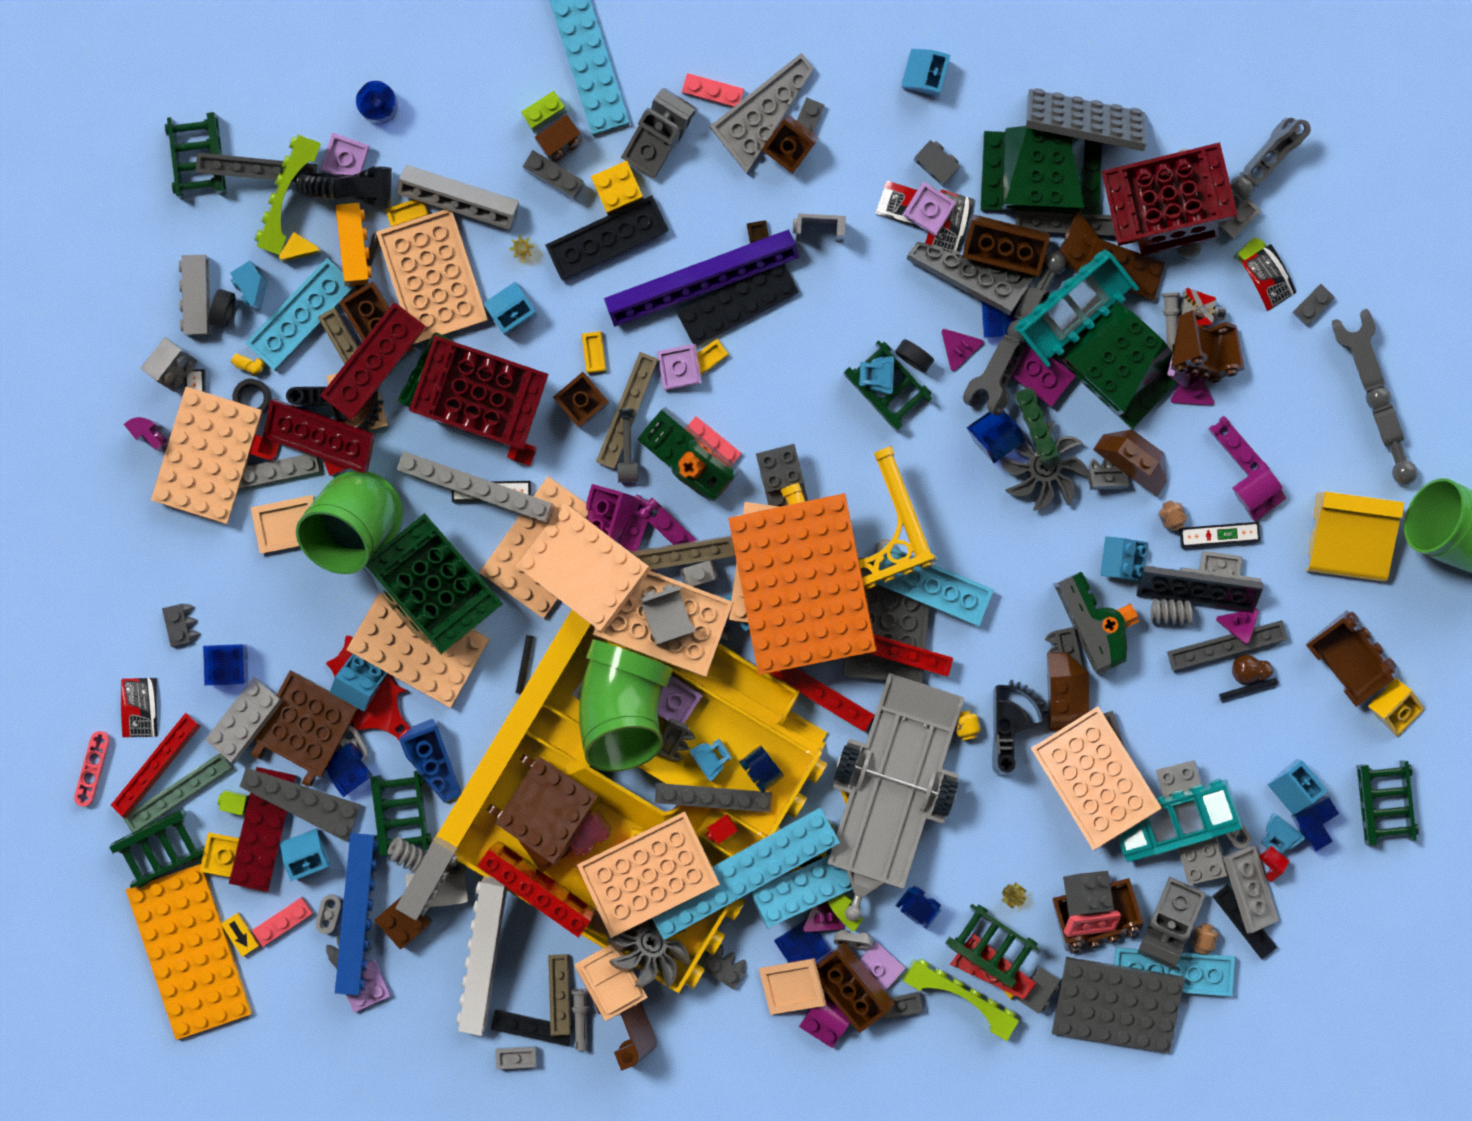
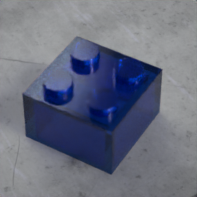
M1004 410L998 416L987 412L966 427L973 442L993 463H996L1026 441L1019 426Z
M247 644L203 646L204 686L249 683Z

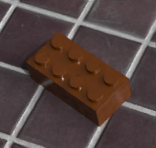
M972 214L962 257L1040 276L1050 235L1047 232Z
M373 281L339 302L362 341H364L390 308ZM413 345L400 361L417 352Z
M845 942L816 962L823 990L859 1033L888 1013L895 1004Z

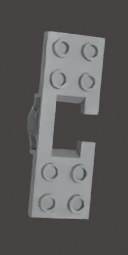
M1195 760L1156 769L1164 798L1172 796L1171 794L1175 791H1189L1191 787L1202 784ZM1194 800L1175 805L1174 809L1177 817L1180 816L1179 809L1195 805ZM1217 836L1178 848L1188 885L1228 875Z

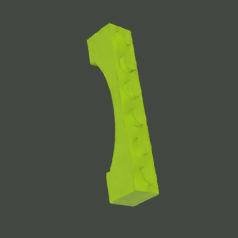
M298 133L296 137L292 136L289 148H291L289 156L285 155L282 167L285 168L282 175L278 174L275 185L278 187L275 193H271L268 204H271L268 212H264L261 220L264 223L262 230L257 231L254 239L257 242V247L280 255L286 240V235L282 234L281 209L285 193L298 171L309 161H315L321 145L320 142Z
M921 958L919 961L913 959L902 978L903 982L919 991L922 988H937L963 997L977 1007L986 1017L990 1024L988 1028L990 1032L1008 1041L1019 1022L1018 1018L1015 1017V1012L1008 1008L1004 1011L998 1007V1002L991 998L985 1000L981 997L982 993L973 988L971 990L963 987L965 984L956 978L952 981L946 977L947 973L941 969L933 970L929 967L930 963Z

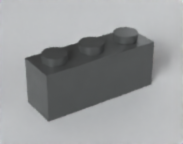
M532 150L522 166L524 171L574 201L585 185L584 180Z

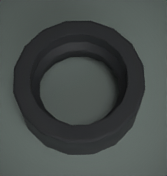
M218 289L211 304L209 325L222 329L228 326L235 306V293Z
M906 339L902 340L895 351L903 361L923 373H926L934 362V358L929 353Z
M245 379L238 383L232 394L233 401L242 404L241 393L243 390L250 386L258 387L262 391L264 399L261 406L257 409L263 410L262 414L266 413L269 409L270 399H272L268 386L256 379Z

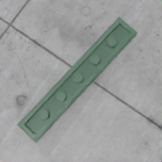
M219 753L133 810L123 820L131 832L149 825L233 769V766Z

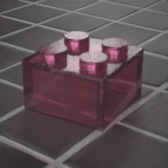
M599 809L589 815L570 844V847L577 856L581 853L586 855L593 849L594 843L597 841L602 843L611 835L609 832L612 827Z

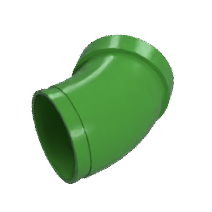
M358 471L343 473L326 485L300 518L296 526L297 542L304 554L319 567L337 574L356 573L364 568L375 552L400 533L404 519L401 497L389 481L372 472L361 473ZM324 514L334 516L349 524L359 534L365 548H349L337 542L327 530Z
M1446 478L1433 480L1423 486L1413 497L1405 515L1404 534L1410 547L1433 559L1472 573V489Z
M592 639L586 655V659L589 662L583 679L579 704V726L585 759L590 766L602 771L615 772L639 767L652 760L662 748L663 739L658 722L659 699L662 688H667L674 669L634 652Z

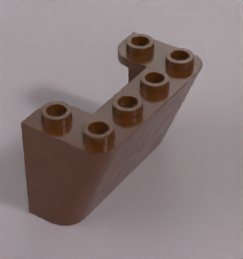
M1193 310L1178 317L1171 364L1172 370L1176 373H1184L1187 376L1196 377L1199 380L1209 381V383L1220 382L1224 377H1233L1238 374L1237 372L1245 370L1237 325L1228 322L1211 328L1198 325L1196 321L1204 318V314Z
M1346 610L1310 639L1306 646L1318 661L1321 658L1345 686L1344 693L1357 707L1395 680V668L1397 666L1390 657L1387 659L1383 654L1384 649L1378 642L1374 643L1370 638L1372 635L1366 627H1361L1356 614L1353 611L1349 612Z
M1130 878L1110 883L1114 905L1113 911L1117 910L1122 915L1115 931L1067 937L1064 929L1070 916L1066 895L1052 898L1065 951H1070V954L1082 951L1081 948L1088 946L1092 949L1101 946L1103 942L1108 941L1111 944L1120 941L1122 937L1134 938L1139 936V932L1143 928V920Z
M642 1002L620 1013L630 1037L629 1040L624 1041L620 1045L619 1050L614 1051L621 1071L637 1064L657 1046V1039Z

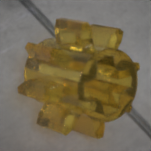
M519 235V240H511L514 247H510L509 250L516 252L513 256L514 258H517L519 255L524 261L526 255L532 256L530 249H533L534 245H528L529 237L523 240L521 235ZM519 244L521 246L525 244L526 250H521L520 252H518L519 249L517 246Z
M1016 882L1014 885L1008 884L1002 891L1004 897L1002 901L1012 909L1015 906L1021 907L1027 899L1024 894L1026 890Z

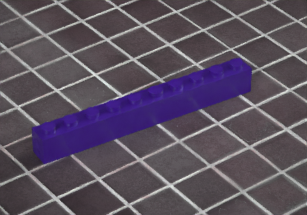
M788 229L605 297L604 301L613 325L616 327L800 257L794 239Z

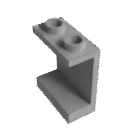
M798 213L797 219H793V233H796V239H800L801 223L836 225L835 241H843L845 237L846 216Z
M674 584L663 587L662 592L656 593L653 590L644 593V598L640 600L655 646L695 632L694 625L690 624L680 594V586L675 587Z

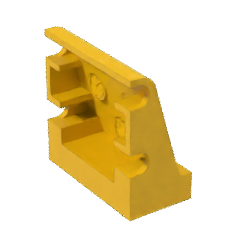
M1326 491L1316 493L1313 515L1315 526L1311 531L1308 553L1310 563L1306 571L1386 582L1389 577L1400 518L1403 516L1404 502Z

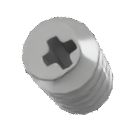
M1154 598L1150 608V622L1152 623L1153 618H1156L1157 624H1159L1161 619L1164 618L1165 624H1168L1169 619H1172L1173 625H1175L1177 619H1179L1181 625L1184 624L1185 620H1188V624L1191 626L1193 607L1188 600L1183 605L1181 600H1178L1175 604L1174 600L1170 599L1167 604L1166 600L1162 599L1159 604L1158 599Z
M397 837L391 842L387 854L391 855V862L397 859L396 864L398 866L402 863L404 869L410 866L409 871L413 873L418 869L427 852Z

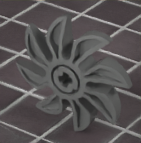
M1055 422L1047 423L1050 432H1052ZM1021 427L1014 435L1013 447L1016 454L1027 459V464L999 455L1000 464L1008 474L1012 476L1025 472L1029 474V478L1022 483L1005 489L1008 494L1016 497L1026 496L1032 493L1036 482L1040 483L1041 487L1033 511L1047 507L1053 500L1054 491L1051 481H1054L1059 488L1066 505L1068 506L1071 503L1075 493L1074 483L1072 479L1061 475V469L1088 478L1087 467L1076 457L1061 460L1059 465L1051 467L1047 471L1045 469L1041 470L1040 458L1037 452H1034L1028 444ZM1064 436L1055 441L1059 454L1083 443L1073 436Z
M653 919L613 938L610 937L606 929V937L615 950L618 952L628 950L631 953L611 959L609 962L613 967L624 972L632 971L638 963H641L642 968L635 987L647 986L655 979L659 970L668 988L674 982L677 975L676 962L672 958L689 965L690 956L687 948L679 940H664L658 928H655ZM683 929V930L679 931V932L676 933V934L685 932L686 929Z

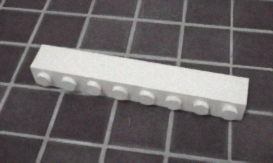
M485 876L481 882H478L476 894H479L478 901H475L473 912L476 913V916L472 920L470 931H473V936L468 942L470 956H467L465 968L468 970L462 982V987H465L464 994H461L459 1001L462 1010L457 1016L459 1032L482 1036L487 1026L507 894L506 886L493 877Z

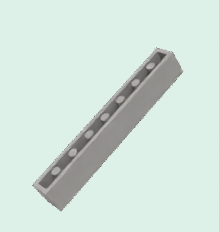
M403 451L397 470L402 473L547 524L555 507L554 504L405 451Z

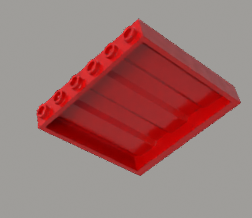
M499 840L489 848L477 865V867L578 938L591 921L595 908L546 873L541 872L536 866Z

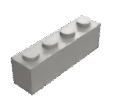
M181 255L182 260L179 261V272H182V280L179 281V290L182 292L183 300H180L179 305L180 311L183 312V320H180V330L186 336H211V325H209V257L207 255Z
M437 836L395 909L414 920H417L420 915L424 917L429 908L426 905L429 899L433 900L439 891L436 888L438 883H443L448 875V872H446L448 865L453 866L458 857L455 855L458 848Z

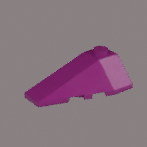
M592 484L586 502L588 521L617 542L631 516L636 497Z

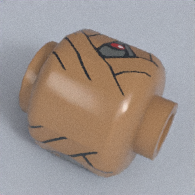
M1173 500L1163 503V508L1159 510L1158 514L1164 528L1174 531L1185 526L1187 515L1180 502L1174 503Z
M1202 923V926L1194 928L1191 938V945L1194 947V951L1209 954L1216 949L1219 933L1213 929V925Z

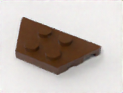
M1079 211L1073 213L1072 224L1067 229L1065 241L1059 250V253L1076 274L1079 273V269L1082 266L1086 265L1093 238H1099Z

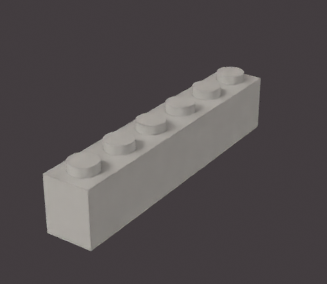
M406 165L399 178L397 190L399 195L510 230L517 215L519 200Z

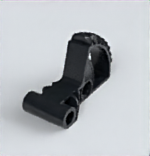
M373 166L354 175L304 172L297 175L296 192L306 196L330 199L352 196L376 208H391L392 168Z
M327 386L292 387L286 392V399L292 405L298 407L329 405L334 420L340 422L349 419L320 396ZM378 389L374 393L373 406L369 415L356 428H364L366 431H369L370 429L366 424L369 422L371 425H374L375 422L371 418H379L374 413L376 410L382 411V408L377 407V404H384V401L378 400ZM297 394H300L301 398H298L297 400H295V399H294V396H297Z
M1010 680L1008 685H997L993 690L992 768L994 773L999 776L1006 775L1015 768L1014 734L1041 726L1045 721L1050 720V717L1043 716L1048 710H1041L1040 708L1045 703H1037L1040 696L1038 695L1033 698L1034 690L1027 693V685L1020 689L1021 682H1017L1016 686H1013V680ZM999 689L1017 692L1029 700L1037 712L1039 722L1029 725L1027 714L1018 704L1008 700H999ZM1000 721H1006L1008 723L1007 731H1003L1000 729ZM1003 762L1004 765H1007V768L1001 766V763Z

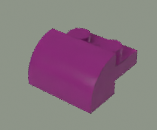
M135 417L123 424L136 440L148 441L155 450L166 451L168 439L161 432H158L162 428L159 423L147 418Z
M1262 465L1232 487L1239 502L1244 505L1254 522L1287 499L1282 491V485L1265 465Z
M823 992L826 1005L810 1008L801 1021L799 1028L833 1048L847 1029L850 1021L828 994Z

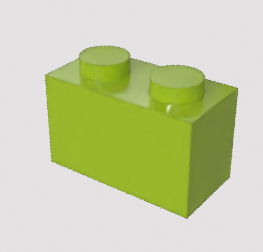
M552 91L522 110L521 114L532 132H535L565 113L566 109L556 92Z

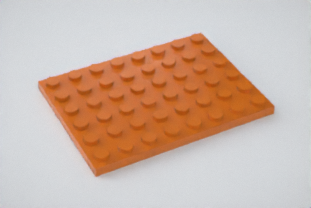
M846 493L728 518L758 675L877 652Z

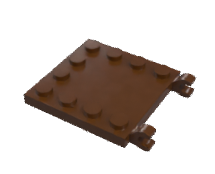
M290 670L277 693V696L283 702L253 740L257 744L251 756L261 759L265 753V748L275 752L307 770L308 772L302 784L312 787L316 776L323 777L359 709L331 694L329 690Z
M523 753L519 760L531 767V769L503 811L491 803L487 811L498 818L495 824L557 866L597 805L600 797L543 758L538 757L535 761Z

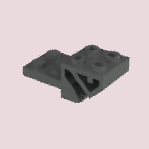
M662 88L653 99L651 109L647 108L638 122L639 126L621 158L652 178H656L674 144L680 142L698 108L668 89Z
M794 443L755 453L768 505L778 507L788 505L786 498L782 496L781 489L796 483L800 484L804 499L808 501Z
M1169 877L1137 953L1175 969L1185 942L1188 940L1206 892Z

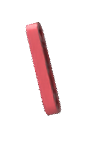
M105 731L94 732L90 738L74 796L75 802L79 806L90 805L95 798L110 744V736ZM100 735H102V739L105 740V742L101 743L99 746V749H103L102 752L99 750H92L93 747L97 748L98 741L96 740V737H100ZM93 753L98 754L100 757V762L97 765L90 762V756ZM88 772L92 773L95 777L92 784H88L84 779ZM82 785L92 787V790L89 789L86 793L89 800L82 802L83 799L80 798V795L85 793L86 788H82Z

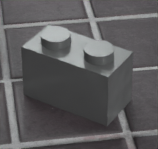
M930 140L914 157L913 161L943 187L959 169V161L951 154L948 156L943 151L944 147L939 142Z
M1037 965L1030 977L1037 984L1025 999L1019 997L1017 999L1032 1010L1040 1013L1041 1010H1046L1050 1003L1049 997L1052 993L1056 994L1061 984H1059L1060 979Z

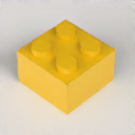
M624 161L591 176L607 216L643 199L628 161Z

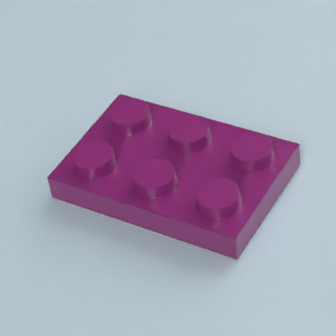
M1025 343L1026 347L1011 377L1025 388H1032L1040 400L1052 407L1076 375L1052 357L1048 359L1051 365L1047 367Z

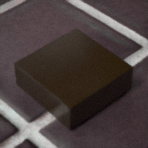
M766 220L747 223L750 244L769 237Z

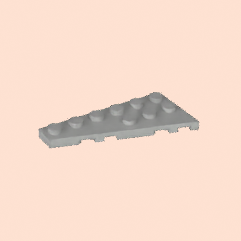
M802 53L709 127L745 173L750 169L761 149L814 69Z

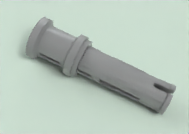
M1162 293V297H1164V310L1162 312L1166 316V343L1173 352L1178 321L1177 315L1180 313V309H1178L1180 293Z
M582 988L573 989L571 993L574 995L572 1011L575 1013V1050L584 1051L588 1050L587 1012H589L590 1007L588 1006L587 994L589 992L587 989Z

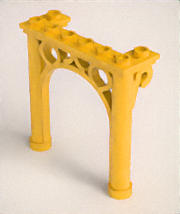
M892 446L875 452L874 456L896 509L897 528L893 538L885 548L875 555L859 559L860 568H868L872 572V574L863 577L865 590L877 586L876 582L884 580V583L895 579L896 574L901 572L903 575L914 572V567L918 566L923 569L934 565V561L937 560V557L929 549L895 461V452ZM799 483L781 489L782 496L786 498L788 505L805 502ZM903 526L910 543L898 540ZM895 544H902L908 548V554L904 558L894 559L891 556V550ZM887 553L888 559L896 563V565L880 571V563L885 559L883 556ZM875 561V562H874V566H872L871 564H868V563H870V562Z

